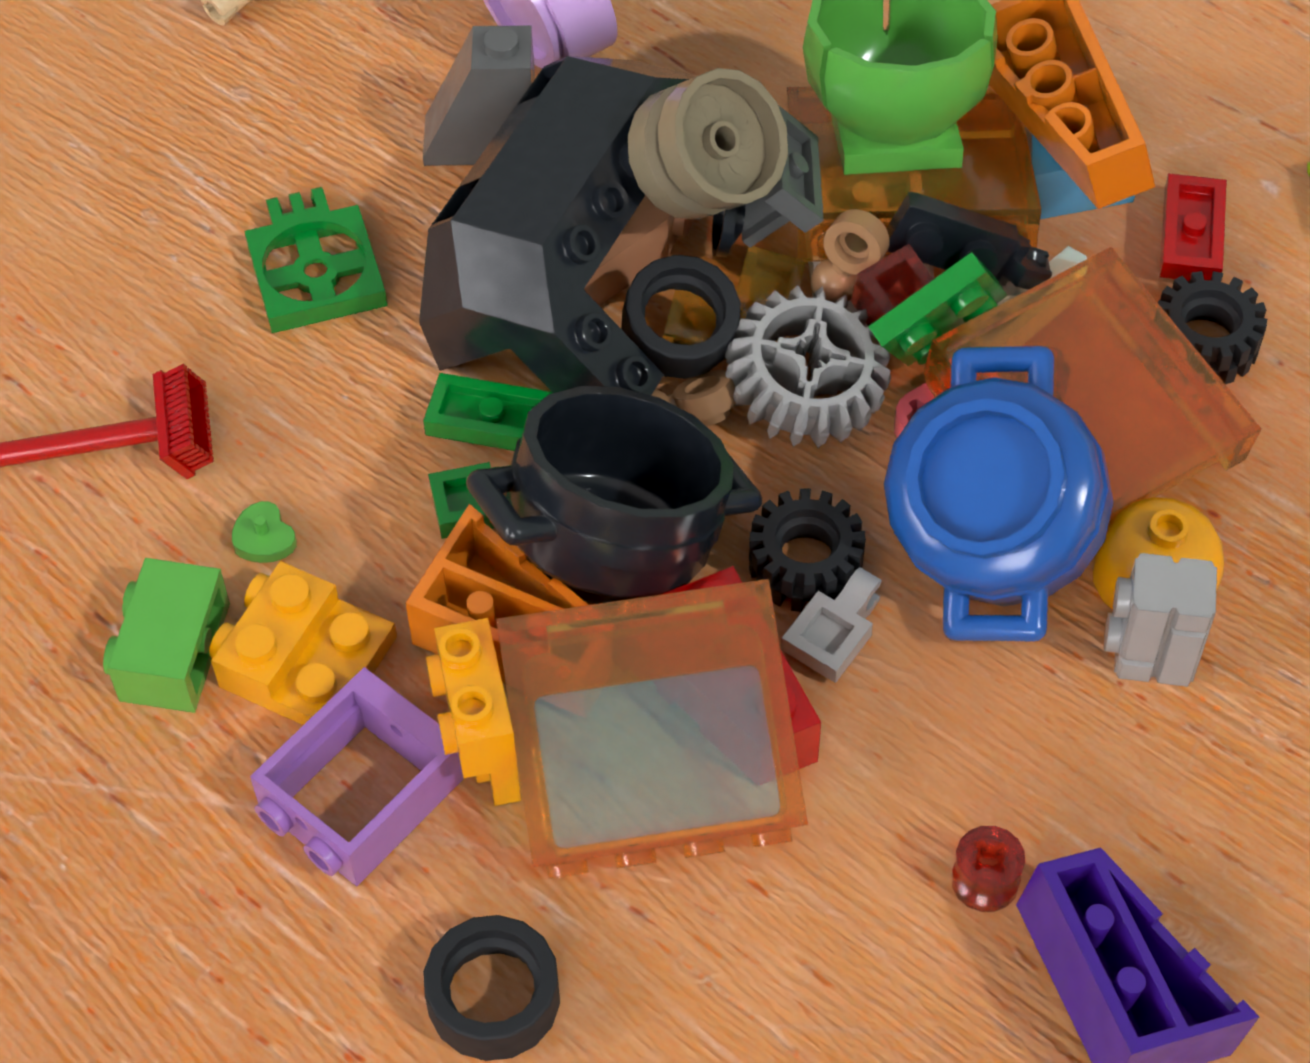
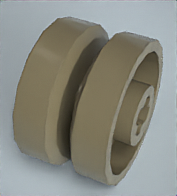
M716 68L652 94L635 112L628 133L629 164L638 187L655 207L675 218L699 220L724 210L746 205L768 195L781 179L788 157L787 127L778 103L761 82L740 70Z

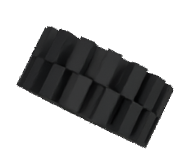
M1202 271L1192 272L1189 283L1182 275L1174 280L1172 288L1166 286L1162 291L1151 328L1150 346H1155L1153 355L1158 362L1168 359L1165 370L1172 376L1179 369L1185 371L1182 380L1184 382L1193 384L1195 375L1203 376V386H1214L1217 376H1220L1224 385L1234 382L1237 373L1241 377L1245 376L1250 371L1251 364H1255L1267 327L1268 319L1264 318L1267 310L1264 302L1256 304L1258 293L1252 287L1244 293L1241 292L1243 281L1236 277H1233L1230 284L1221 282L1223 273L1213 271L1211 280H1204ZM1194 320L1212 321L1223 326L1230 335L1207 337L1193 331L1186 323Z
M811 488L800 489L799 500H793L789 491L780 493L778 496V507L769 499L762 505L761 516L755 514L749 537V572L751 578L756 577V588L762 595L771 589V602L781 607L785 598L792 599L791 611L802 612L803 602L811 601L818 591L835 600L854 572L859 567L863 569L866 538L865 531H861L862 520L858 513L850 516L851 505L843 499L835 507L832 506L833 494L823 490L819 500L810 499ZM813 538L829 546L831 554L828 558L819 562L802 563L787 557L783 553L782 547L793 539Z

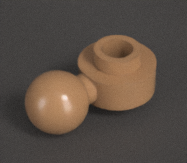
M858 209L847 210L837 216L826 231L823 241L824 250L829 259L820 262L811 275L810 283L813 294L823 286L826 295L825 300L836 303L844 295H846L847 301L854 297L859 285L858 275L873 271L889 248L888 231L876 216Z
M725 370L709 371L708 373L691 377L678 385L673 394L666 395L659 390H654L651 395L659 397L694 415L705 426L714 425L725 420L731 414V408L736 404L733 398L735 384L731 378L725 376Z

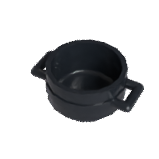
M578 386L547 395L528 412L522 437L516 443L511 465L477 469L471 472L466 480L469 492L506 543L516 545L527 556V560L548 578H555L561 581L583 601L602 606H632L688 584L706 565L711 548L718 541L725 516L752 513L762 505L760 491L730 456L721 439L698 418L659 397L620 387Z

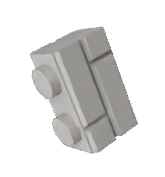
M1140 553L1138 558H1135L1130 578H1117L1113 613L1108 612L1106 620L1104 651L1115 652L1114 672L1119 679L1149 682L1151 677H1155L1160 684L1186 687L1189 686L1190 682H1193L1216 613L1217 567L1214 566L1212 561L1181 558L1178 563H1175L1171 556Z

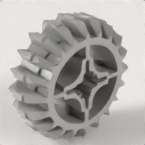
M797 285L790 291L788 300L774 290L767 297L765 305L754 302L748 309L746 318L740 319L734 339L728 345L725 353L726 363L729 364L725 376L731 378L735 384L733 398L736 404L734 406L751 405L747 414L749 425L765 419L769 422L767 429L769 439L779 434L780 429L790 432V440L793 447L801 443L803 435H810L817 448H819L822 444L826 443L829 433L842 443L844 439L849 437L852 427L861 431L869 423L872 416L871 413L874 414L875 411H879L885 399L884 391L891 380V370L886 368L890 360L889 352L879 345L880 343L870 328L864 327L868 319L867 310L863 309L855 313L849 312L846 309L848 306L846 295L839 298L836 303L825 300L826 295L823 286L815 291L813 298H806L799 285ZM791 335H801L795 338H783ZM806 352L809 353L808 366L811 367V377L809 381H807L806 379L808 367L805 366ZM838 390L844 391L843 393L834 397L813 399L815 396H818L820 394L836 395Z

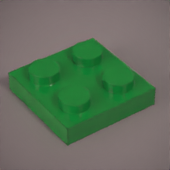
M971 252L868 327L880 345L904 364L910 366L917 361L919 365H922L943 353L949 346L946 339L967 325L969 329H973L991 319L1000 309L997 303L1008 295L995 276Z

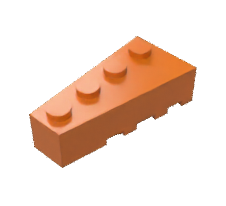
M1001 0L991 4L996 10L998 38L995 64L989 85L1097 209L1155 188L1146 143L1080 1Z

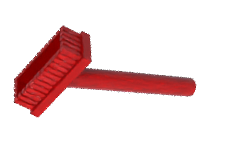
M184 364L167 372L157 371L152 374L156 417L0 442V467L158 441L160 460L185 479L196 476V470L214 462L212 438L210 437L209 407L207 406L208 400H206L208 399L206 394L207 388H205L207 387L206 381L198 375L196 376V373L192 372Z

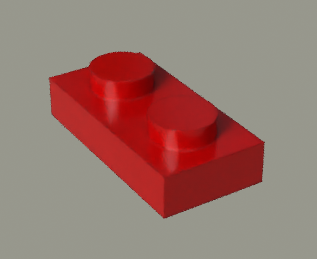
M1168 173L1164 190L1160 278L1177 279L1183 275L1187 281H1190L1192 272L1202 271L1204 280H1211L1213 271L1222 273L1226 179Z

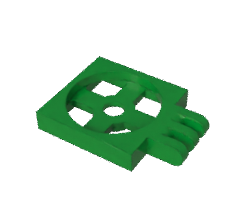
M323 187L311 189L313 207L304 208L300 192L288 194L292 211L283 214L277 197L265 199L272 225L244 232L272 333L388 306L385 288L358 205L330 211ZM343 233L355 240L357 245L356 250L331 255L328 252L322 251L319 238ZM296 244L299 257L295 260L294 264L271 270L266 269V260L273 249ZM313 263H321L327 267L326 273L320 277L306 275L305 269ZM362 273L349 289L336 296L334 287L341 277ZM299 288L303 292L309 293L312 301L292 299L279 292Z

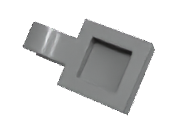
M859 567L835 600L818 591L783 635L781 650L836 683L872 636L873 623L866 620V618L880 600V596L875 591L881 585L882 580Z

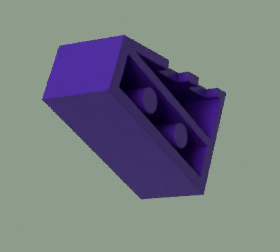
M1101 847L1037 865L1016 906L1092 1063H1207L1233 1054L1260 1017L1244 1000L1236 1004L1206 972L1211 964L1197 949L1194 948L1188 952L1159 922L1163 913Z

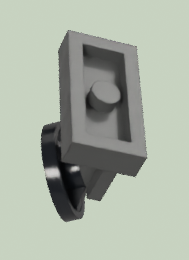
M779 106V109L787 127L788 157L782 177L767 196L746 205L724 210L713 215L711 242L712 253L715 257H728L731 246L741 234L742 242L751 248L789 221L805 233L824 221L818 136L781 106Z

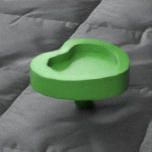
M269 501L252 504L242 511L232 530V543L235 553L240 558L251 562H275L289 556L297 547L294 530L291 526L282 522L280 510Z

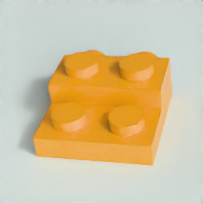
M280 561L270 576L259 573L253 578L244 598L246 611L236 625L225 622L219 627L212 639L209 653L220 688L304 725L364 667L374 673L397 638L395 623L339 599L335 584Z
M488 618L434 628L438 655L425 658L433 697L446 695L449 712L437 714L444 754L458 753L463 778L475 776L477 783L490 781L495 806L521 801L514 733Z

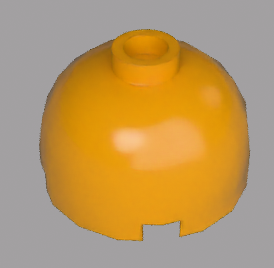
M1151 497L1124 507L1109 520L1105 542L1094 556L1093 583L1103 602L1112 610L1117 578H1130L1135 558H1138L1140 553L1171 556L1175 563H1178L1181 558L1212 561L1214 566L1217 567L1216 593L1224 575L1223 543L1209 518L1193 505L1174 498Z

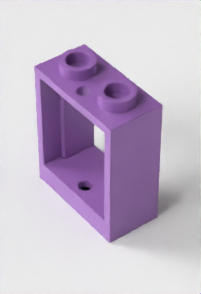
M365 667L250 776L258 802L254 809L263 823L279 836H284L287 832H290L305 845L303 849L306 855L322 872L333 876L338 871L356 887L464 779L458 753L444 754L439 724ZM365 727L421 771L348 842L296 801L293 796Z

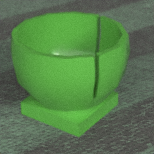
M883 0L812 1L802 47L807 79L824 107L831 114L844 175L962 168L964 148L957 121L983 100L995 64L998 38L996 10L988 0H889L888 25L886 29L883 27Z

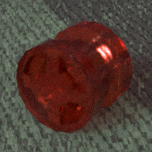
M979 826L969 830L960 839L955 853L951 881L952 888L961 902L967 907L980 912H995L1007 907L1016 898L1026 863L1025 850L1019 839L1008 830L997 826ZM982 858L983 860L997 861L998 863L991 866L989 864H982L978 859Z

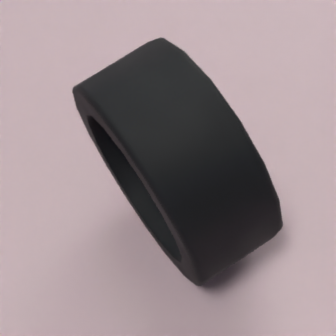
M672 255L652 261L636 274L626 293L622 309L621 329L664 374V377L687 379L708 373L725 359L727 347L733 341L739 326L741 302L733 282L717 266L698 257ZM670 289L689 291L703 298L716 315V327L711 337L704 342L693 345L673 344L659 337L647 325L645 320V307L649 299L656 293Z
M501 915L473 917L449 929L432 947L423 971L425 1000L429 1018L440 1038L462 1055L484 1061L513 1058L535 1047L553 1026L560 1005L556 957L544 936L524 921ZM504 954L520 959L528 966L534 978V992L531 1001L522 1012L504 1021L483 1023L465 1018L457 1011L451 999L450 985L454 974L463 964L481 955Z

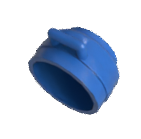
M1044 346L969 347L958 349L952 357L951 388L917 409L893 443L884 481L890 526L916 568L944 587L943 633L950 640L1039 641L1045 636L1047 631L1048 597L1080 577L1105 542L1113 507V496L1105 454L1080 415L1053 396L1054 354L1051 349ZM1028 372V383L995 377L976 381L977 373ZM969 599L1004 607L1021 604V615H969Z

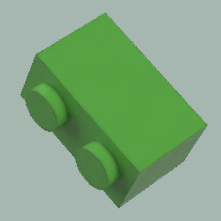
M151 558L144 559L137 582L130 581L124 593L122 604L124 620L119 635L109 638L104 652V672L110 675L120 702L191 713L196 712L211 665L210 645L216 631L224 624L230 605L221 569Z

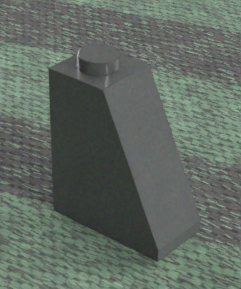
M532 25L472 27L425 115L424 166L474 165L535 80Z

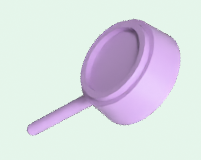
M483 0L498 26L532 25L534 65L539 68H543L566 56L590 57L612 46L617 39V22L610 0Z

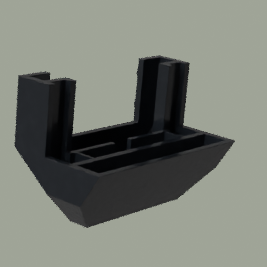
M566 56L542 68L428 229L419 324L439 371L511 349L553 393L578 386L620 387L648 395L653 394L664 374L591 298L584 288L645 197V194L638 187L629 164L628 133L635 112L650 95L680 84L697 75L634 60Z

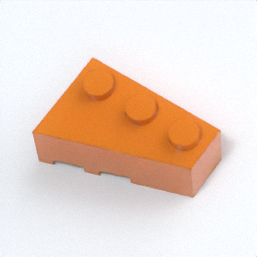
M470 504L405 602L412 644L437 655L438 650L434 628L488 618L502 683L585 719L616 668L614 626L561 581L555 578H548L527 560V556L516 545L506 543L502 537L484 523V516Z

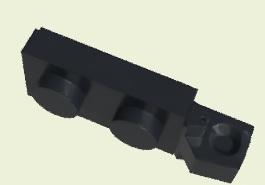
M913 191L908 192L886 228L890 240L887 252L947 270L973 252L995 276L1001 286H1006L1008 281H1010L1015 287L1041 292L1052 276L1048 252L1032 247L1029 244V239L1018 234L1016 225Z

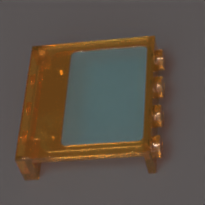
M769 579L496 619L531 853V867L546 866L548 879L589 873L587 859L614 855L616 869L657 863L655 849L676 845L683 846L684 858L725 852L723 838L750 834L752 848L792 842L791 828L808 825Z

